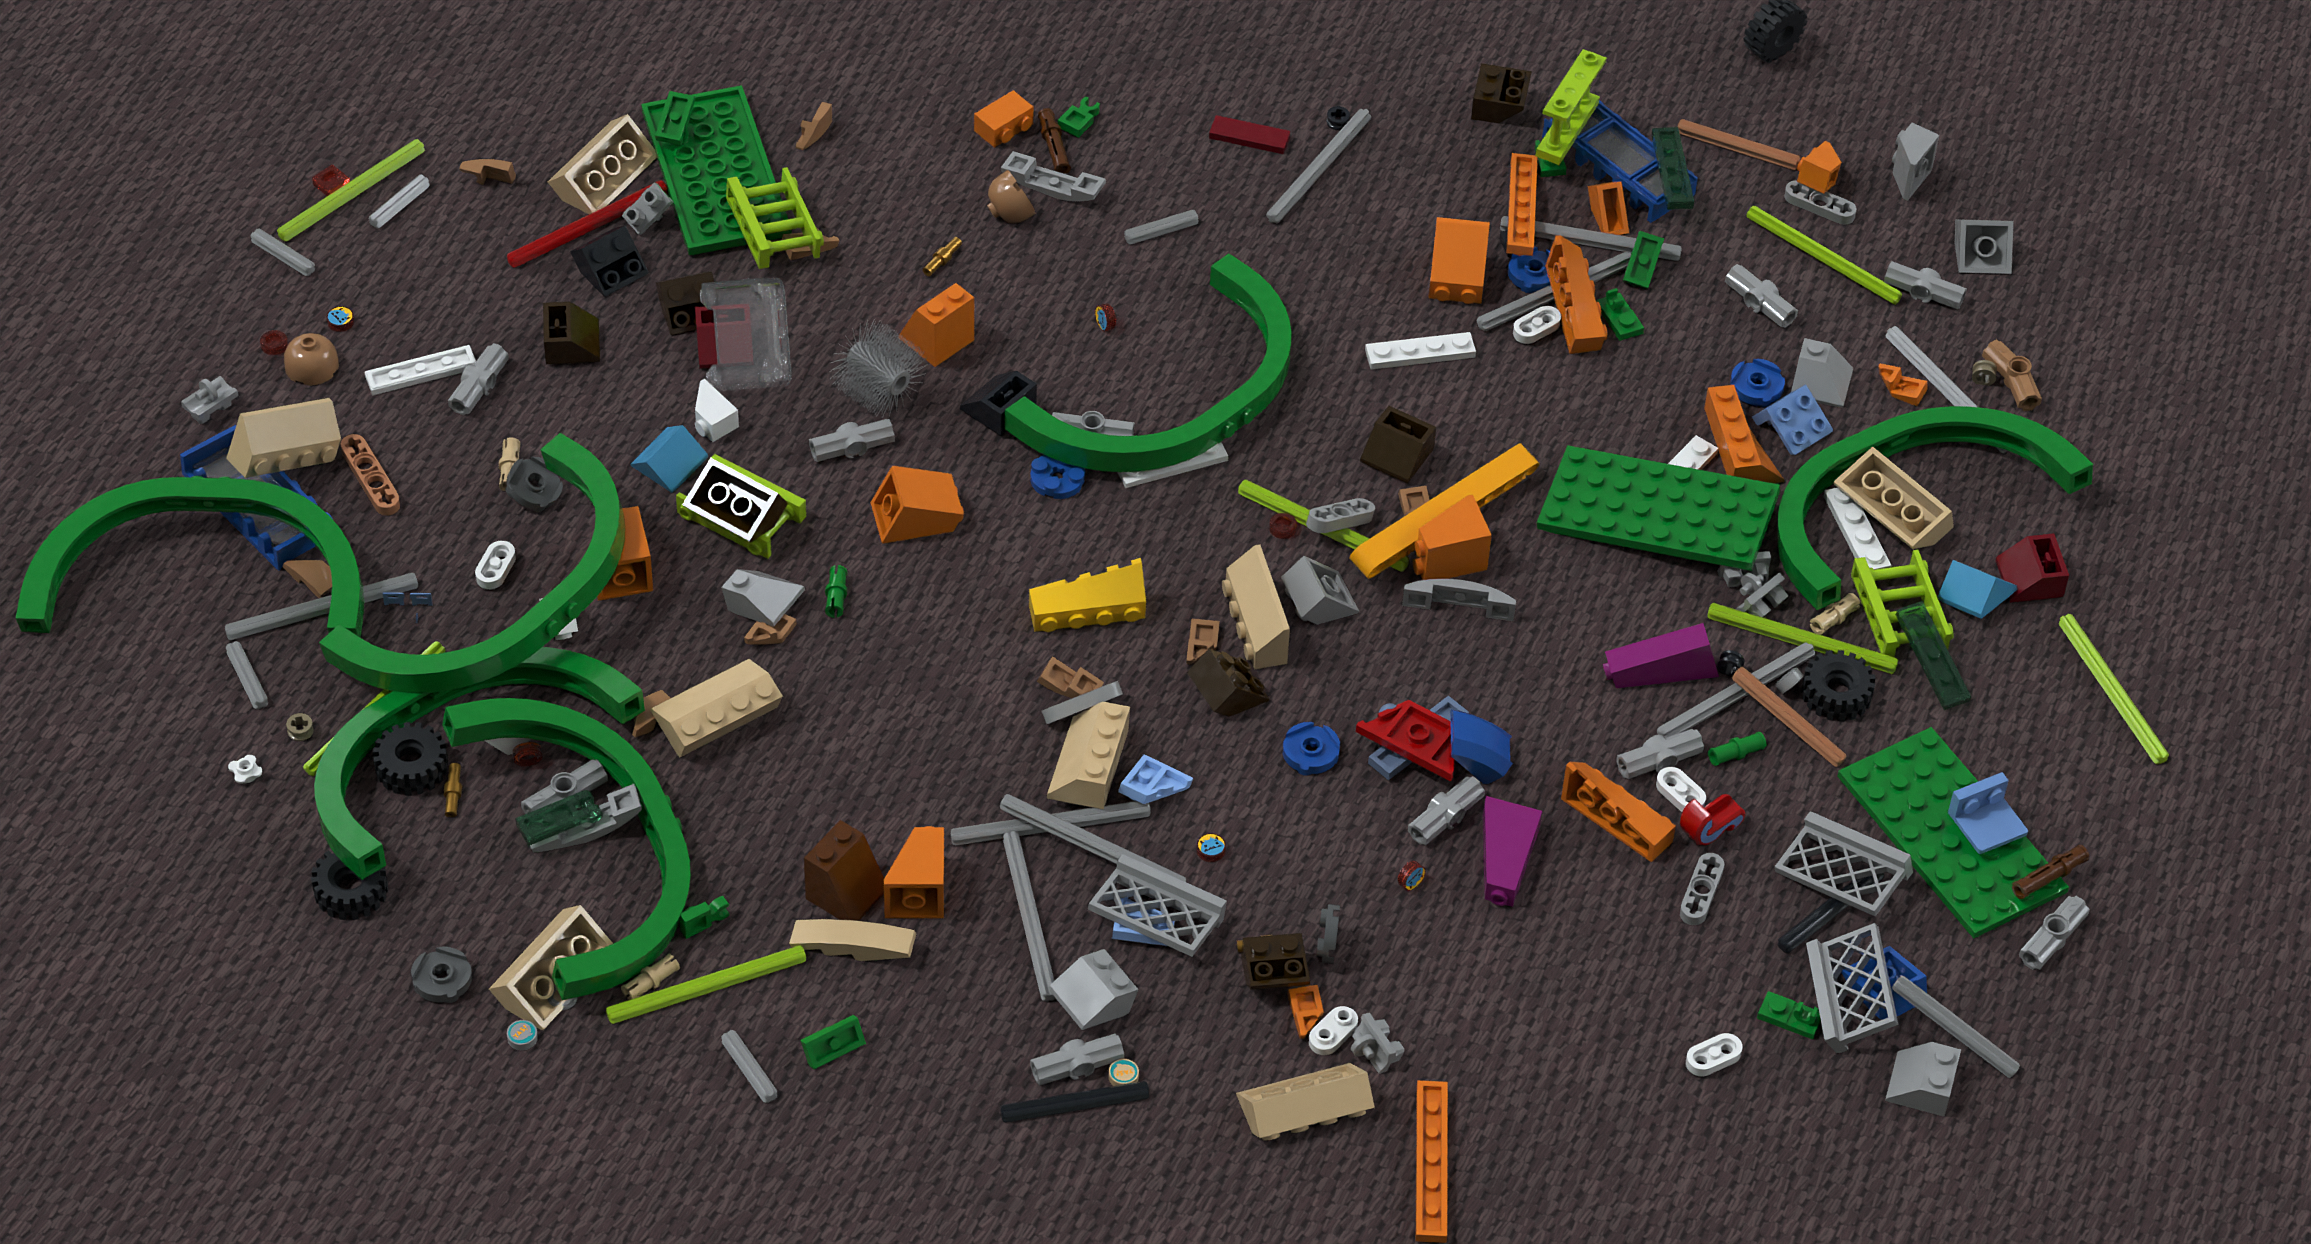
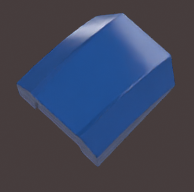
M1451 709V757L1483 784H1489L1504 777L1513 764L1510 762V738L1512 736L1500 727L1482 718Z
M1888 946L1883 951L1896 1015L1899 1016L1915 1006L1892 989L1895 981L1901 975L1905 976L1927 993V978L1924 973L1892 947ZM1870 958L1862 971L1871 975L1877 966V961ZM1856 962V963H1854V964H1852V965H1850V966H1852V967L1855 968L1858 962ZM1843 969L1841 973L1847 981L1852 972ZM1859 976L1852 989L1860 992L1868 979ZM1875 983L1867 996L1876 999L1882 990V985ZM1865 1000L1863 1001V1003L1870 1009L1872 1003ZM1880 1007L1875 1015L1881 1020L1888 1018L1887 1010Z

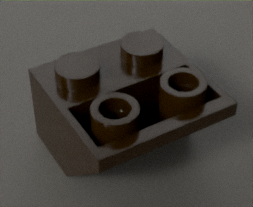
M1481 63L1473 97L1471 119L1500 123L1523 111L1532 71Z
M711 271L655 282L660 306L670 335L696 330L695 307L719 306L713 273Z
M570 301L543 303L546 364L600 362L599 318Z
M1388 405L1375 422L1361 455L1360 462L1409 483L1434 450L1436 427Z
M1208 649L1187 672L1212 710L1216 713L1230 717L1270 700L1264 692L1265 686L1259 679L1253 676L1250 671V664L1242 657L1235 658L1224 651L1218 652Z
M1302 933L1243 938L1241 959L1245 983L1250 990L1310 985Z

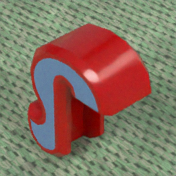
M1728 794L1719 796L1705 807L1696 799H1692L1682 811L1680 826L1696 845H1708L1719 838L1725 830L1732 831L1737 828L1745 818V810Z

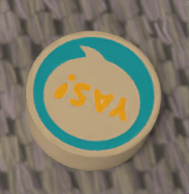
M1119 1059L1110 1065L1109 1081L1113 1086L1138 1082L1139 1068L1133 1061Z

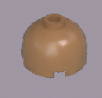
M1007 170L992 181L988 191L991 203L987 207L994 218L1000 216L1005 222L1011 224L1021 223L1036 213L1026 194L1016 183V179Z
M307 333L295 337L288 344L284 353L286 374L292 381L303 382L304 385H318L330 380L333 377V373L339 367L335 346L328 338L321 334Z

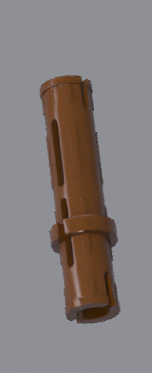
M1044 108L1039 111L1038 118L1042 126L1041 135L1047 142L1054 170L1063 174L1069 173L1071 166L1069 165L1061 139V127L1056 123L1054 111L1050 108Z
M2079 844L2064 854L2055 855L2048 864L2012 883L2013 893L2017 898L2024 899L2056 878L2071 874L2073 868L2089 860L2087 849Z

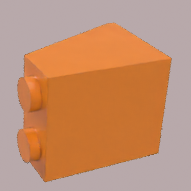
M1437 217L1429 298L1439 301L1451 300L1467 304H1481L1490 222Z
M957 283L953 284L916 309L899 334L900 340L906 343V345L909 344L908 346L911 345L910 348L915 346L914 351L916 350V353L919 352L920 356L922 355L925 360L936 367L974 341V297Z
M892 466L870 502L882 544L953 532L958 523L962 521L964 510L958 497V489L954 484L952 474Z
M1473 494L1466 496L1419 528L1418 540L1415 541L1416 558L1413 559V568L1416 575H1421L1422 580L1449 579L1487 570L1492 535Z
M638 506L622 508L625 519V541L621 558L609 582L597 596L598 601L653 591L651 555Z
M914 827L884 878L885 918H944V827Z

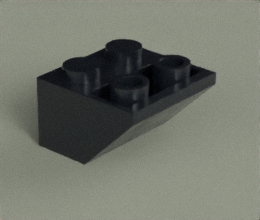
M626 226L613 228L570 251L580 273L604 297L649 273Z
M1018 371L996 375L962 403L960 410L1002 436L1007 431L1005 430V409L1024 396L1037 405V383Z

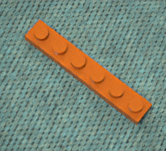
M1512 153L1506 253L1518 256H1533L1538 158L1535 155Z
M1417 1080L1415 1241L1447 1242L1448 1082Z

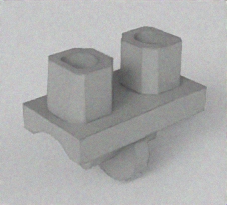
M654 182L631 207L629 206L622 216L637 234L641 235L656 220L659 221L663 217L662 214L673 203V200Z
M221 376L212 382L203 379L199 382L200 389L182 400L181 403L182 407L191 414L193 419L199 424H203L210 419V414L216 410H225L231 406V400L238 396V391L230 387Z
M1770 551L1758 552L1752 571L1720 565L1718 575L1719 577H1724L1728 587H1738L1741 585V578L1747 573H1752L1755 576L1761 574L1764 577V581L1761 583L1766 584L1771 561Z
M1752 573L1745 574L1741 578L1742 588H1740V593L1742 595L1750 594V596L1736 610L1747 611L1749 614L1763 618L1771 611L1762 600L1764 597L1774 608L1788 597V594L1780 585L1785 578L1778 573L1762 586L1761 582L1764 581V577L1761 574L1757 576Z
M1370 1013L1362 1014L1361 1024L1352 1033L1355 1041L1351 1046V1051L1357 1057L1365 1055L1377 1072L1381 1074L1388 1070L1391 1063L1401 1059L1404 1048L1399 1041L1389 1042L1387 1037L1390 1030L1384 1019L1374 1020Z

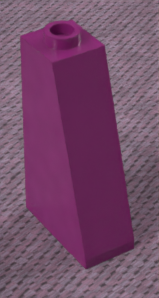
M1703 623L1605 651L1608 663L1603 664L1607 680L1613 679L1616 688L1719 677Z
M1489 796L1485 798L1483 810L1484 895L1486 900L1491 901L1495 905H1508L1511 907L1514 905L1540 829L1541 810Z

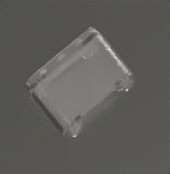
M755 278L702 283L700 300L708 310H713L717 364L712 365L707 372V381L717 391L788 386L791 381V364L785 289L781 279Z

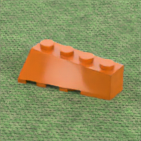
M1561 235L1555 236L1545 267L1556 307L1561 313V325L1569 354L1601 350L1604 340L1607 339V327L1605 324H1602L1600 318L1601 306L1594 297L1595 285L1593 280L1589 279L1588 260L1583 257L1579 246Z
M1735 386L1709 387L1704 409L1726 474L1768 483L1784 482V478L1748 426Z
M1569 762L1566 765L1561 800L1650 862L1656 859L1673 842L1676 825L1670 819L1661 816L1644 801L1638 800L1621 785L1615 784L1605 777L1602 772L1588 764Z

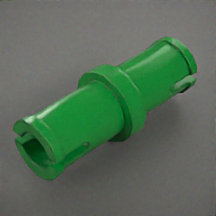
M835 565L829 569V584L825 587V595L827 597L825 613L832 618H835V609H837V618L842 616L843 602L847 596V587L845 585L847 569L841 565H838L837 574H835Z
M1759 731L1743 738H1732L1729 740V743L1710 748L1708 750L1709 760L1714 766H1717L1732 759H1744L1747 754L1765 749L1767 746L1766 739Z

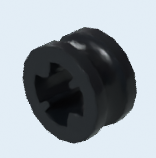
M1341 106L1330 108L1327 112V125L1333 130H1341L1349 121L1350 112Z
M1723 651L1717 663V669L1721 674L1733 677L1734 673L1744 666L1745 659L1736 651Z

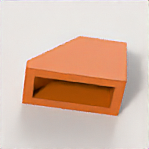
M1622 181L1588 186L1591 210L1601 232L1615 235L1628 234L1629 227Z

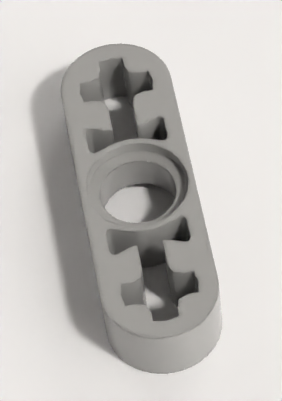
M1797 180L1791 181L1786 185L1784 197L1790 204L1839 224H1850L1854 221L1856 206L1851 201L1829 192L1823 194L1797 182ZM1821 200L1824 201L1826 205L1819 206L1816 205L1814 201Z
M1356 498L1313 508L1309 511L1306 525L1314 532L1328 533L1370 523L1375 511V505L1366 499Z
M1115 681L1044 709L1042 714L1046 724L1092 707L1102 701L1105 702L1122 695L1123 692L1119 682Z
M1703 854L1699 858L1680 909L1681 919L1689 925L1703 923L1708 914L1724 870V860L1717 854ZM1709 864H1712L1715 867H1713L1709 877L1705 875L1706 869ZM1704 885L1709 888L1710 892L1700 894L1695 891L1694 887ZM1694 901L1698 902V911L1695 914L1689 913L1693 908Z

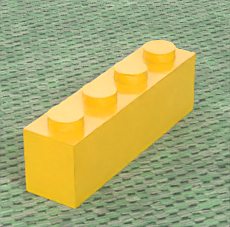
M1141 558L1131 560L1132 565L1119 568L1118 564L1106 567L1107 572L1091 576L1090 572L1081 574L1073 582L1068 583L1064 579L1029 589V608L1034 632H1051L1055 629L1069 627L1077 629L1093 624L1108 625L1111 622L1118 621L1134 622L1145 618L1146 596Z

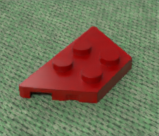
M1407 700L1398 704L1393 709H1386L1378 713V717L1367 723L1362 720L1357 723L1356 732L1449 781L1453 779L1454 759L1451 757V721L1411 700Z

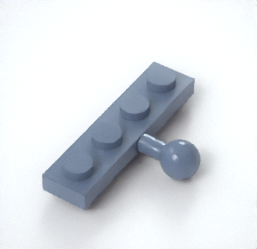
M1449 696L1430 709V711L1451 721V709L1469 713ZM1392 703L1385 704L1380 708L1379 713L1386 709H1393L1397 705ZM1383 746L1371 754L1368 759V764L1388 780L1412 763V761Z

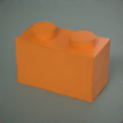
M1013 90L974 113V131L995 148L1001 143H1007L1014 135L1021 131H1027L1032 126L1034 107Z

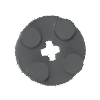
M540 457L517 460L508 472L506 479V493L520 505L535 512H541L545 508L552 506L563 489L562 481L560 483L557 474L548 470L544 459ZM536 479L539 487L532 486L529 481Z
M1328 904V909L1322 908L1320 927L1325 928L1324 938H1318L1316 956L1322 957V963L1334 964V958L1329 957V950L1336 949L1339 917L1333 916L1334 911L1340 912V905Z
M437 947L435 952L426 954V952L422 953L414 961L411 969L414 991L422 998L432 1002L453 1003L457 1001L459 996L468 990L472 982V970L467 957L463 952L451 947ZM442 971H447V977L437 978L435 975L441 974Z

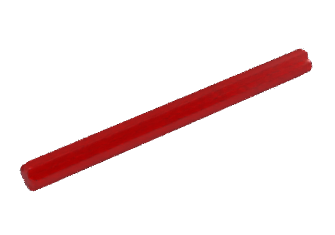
M664 181L655 182L666 194L668 193V187ZM651 185L508 253V263L513 268L518 267L621 217L629 206L631 207Z

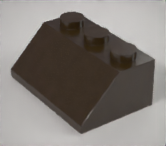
M710 458L682 505L752 543L775 527L788 503L777 492Z

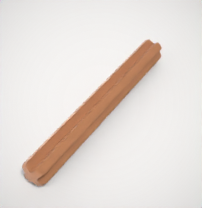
M1681 119L1677 126L1678 134L1788 169L1797 170L1801 159L1799 155L1685 119Z
M1740 667L1734 673L1733 681L1833 766L1838 767L1844 762L1846 754L1748 670Z

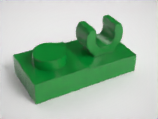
M669 91L655 133L656 141L682 145L695 104V96Z
M1643 231L1638 232L1622 282L1648 289L1664 238Z
M1617 288L1607 291L1606 297L1596 300V302L1600 303L1601 314L1619 341L1644 333L1643 325L1621 293H1618Z
M1770 991L1767 992L1757 1015L1759 1020L1812 1040L1821 1023L1817 1007H1814V1009L1807 1007L1801 1001L1797 1003L1794 1000Z
M855 1015L800 1040L807 1062L812 1069H816L866 1044L859 1020Z

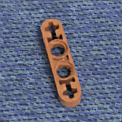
M357 434L344 437L341 441L342 455L372 505L381 515L389 516L395 514L400 509L399 495L362 436ZM354 445V447L358 448L359 454L356 455L354 449L350 446ZM362 463H370L372 465L369 469L365 470L358 468ZM374 481H380L383 483V485L378 488H372L369 486V484ZM384 494L387 501L391 504H387L386 502L382 501V496Z

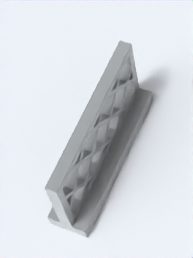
M1811 811L1804 819V828L1774 867L1776 873L1873 916L1878 914L1902 879L1908 880L1913 873L1910 854ZM1809 837L1818 841L1820 846L1803 850L1802 844ZM1838 850L1843 852L1845 857L1828 861L1826 852ZM1818 854L1823 855L1824 862L1808 866L1806 857ZM1801 858L1803 860L1804 867L1797 869L1786 867L1790 861ZM1863 861L1868 863L1870 868L1853 872L1851 863ZM1843 865L1848 866L1849 873L1833 877L1831 868ZM1827 869L1829 878L1815 880L1811 877L1810 873ZM1884 872L1894 875L1891 880L1878 883L1876 874ZM1868 876L1873 877L1875 884L1858 888L1856 879ZM1852 880L1854 889L1843 892L1838 890L1835 884ZM1877 892L1879 896L1873 905L1861 899V895Z
M1123 854L1117 861L1115 871L1089 902L1088 910L1193 957L1215 927L1219 928L1223 922L1227 900ZM1117 882L1129 889L1116 890L1115 883ZM1140 895L1148 896L1154 900L1142 902ZM1134 896L1136 903L1122 905L1120 898ZM1114 899L1116 906L1106 907L1100 903L1101 901ZM1170 906L1181 912L1169 914L1166 907ZM1160 908L1162 915L1148 916L1146 910ZM1140 911L1142 918L1133 919L1128 917L1126 913ZM1197 918L1207 924L1194 925L1192 919ZM1186 920L1188 927L1174 928L1172 921ZM1166 923L1169 930L1159 931L1153 928L1152 925ZM1192 934L1194 941L1190 945L1181 941L1178 936Z
M1876 923L1822 944L1817 939L1806 943L1824 1039L1836 1053L1847 1051V1044L1898 1025L1880 931ZM1872 935V942L1866 950L1858 947L1863 938ZM1842 946L1846 947L1847 949L1839 961L1832 957L1831 950ZM1854 951L1863 955L1855 968L1847 964ZM1870 958L1877 961V966L1871 975L1862 971ZM1843 969L1852 972L1844 985L1837 982V978ZM1859 976L1868 979L1860 992L1852 989ZM1875 983L1882 985V990L1876 999L1867 996ZM1848 993L1856 996L1849 1009L1842 1007L1841 1003ZM1864 1000L1872 1003L1865 1017L1856 1013ZM1880 1007L1886 1009L1888 1018L1878 1022L1872 1020ZM1852 1018L1861 1021L1856 1030L1847 1033L1846 1027Z

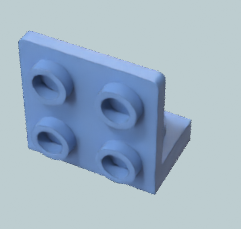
M1807 385L1794 390L1752 416L1757 425L1767 422L1768 425L1772 424L1791 455L1798 454L1833 431Z
M2003 772L1953 791L1948 814L1978 854L2020 839L2028 833V829L2004 799L2009 780Z

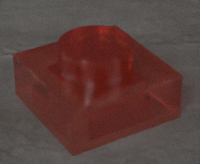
M333 164L312 177L313 185L327 196L350 182L349 177Z

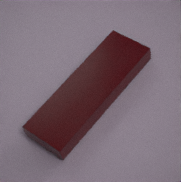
M1216 115L1209 131V139L1284 154L1290 139V131Z

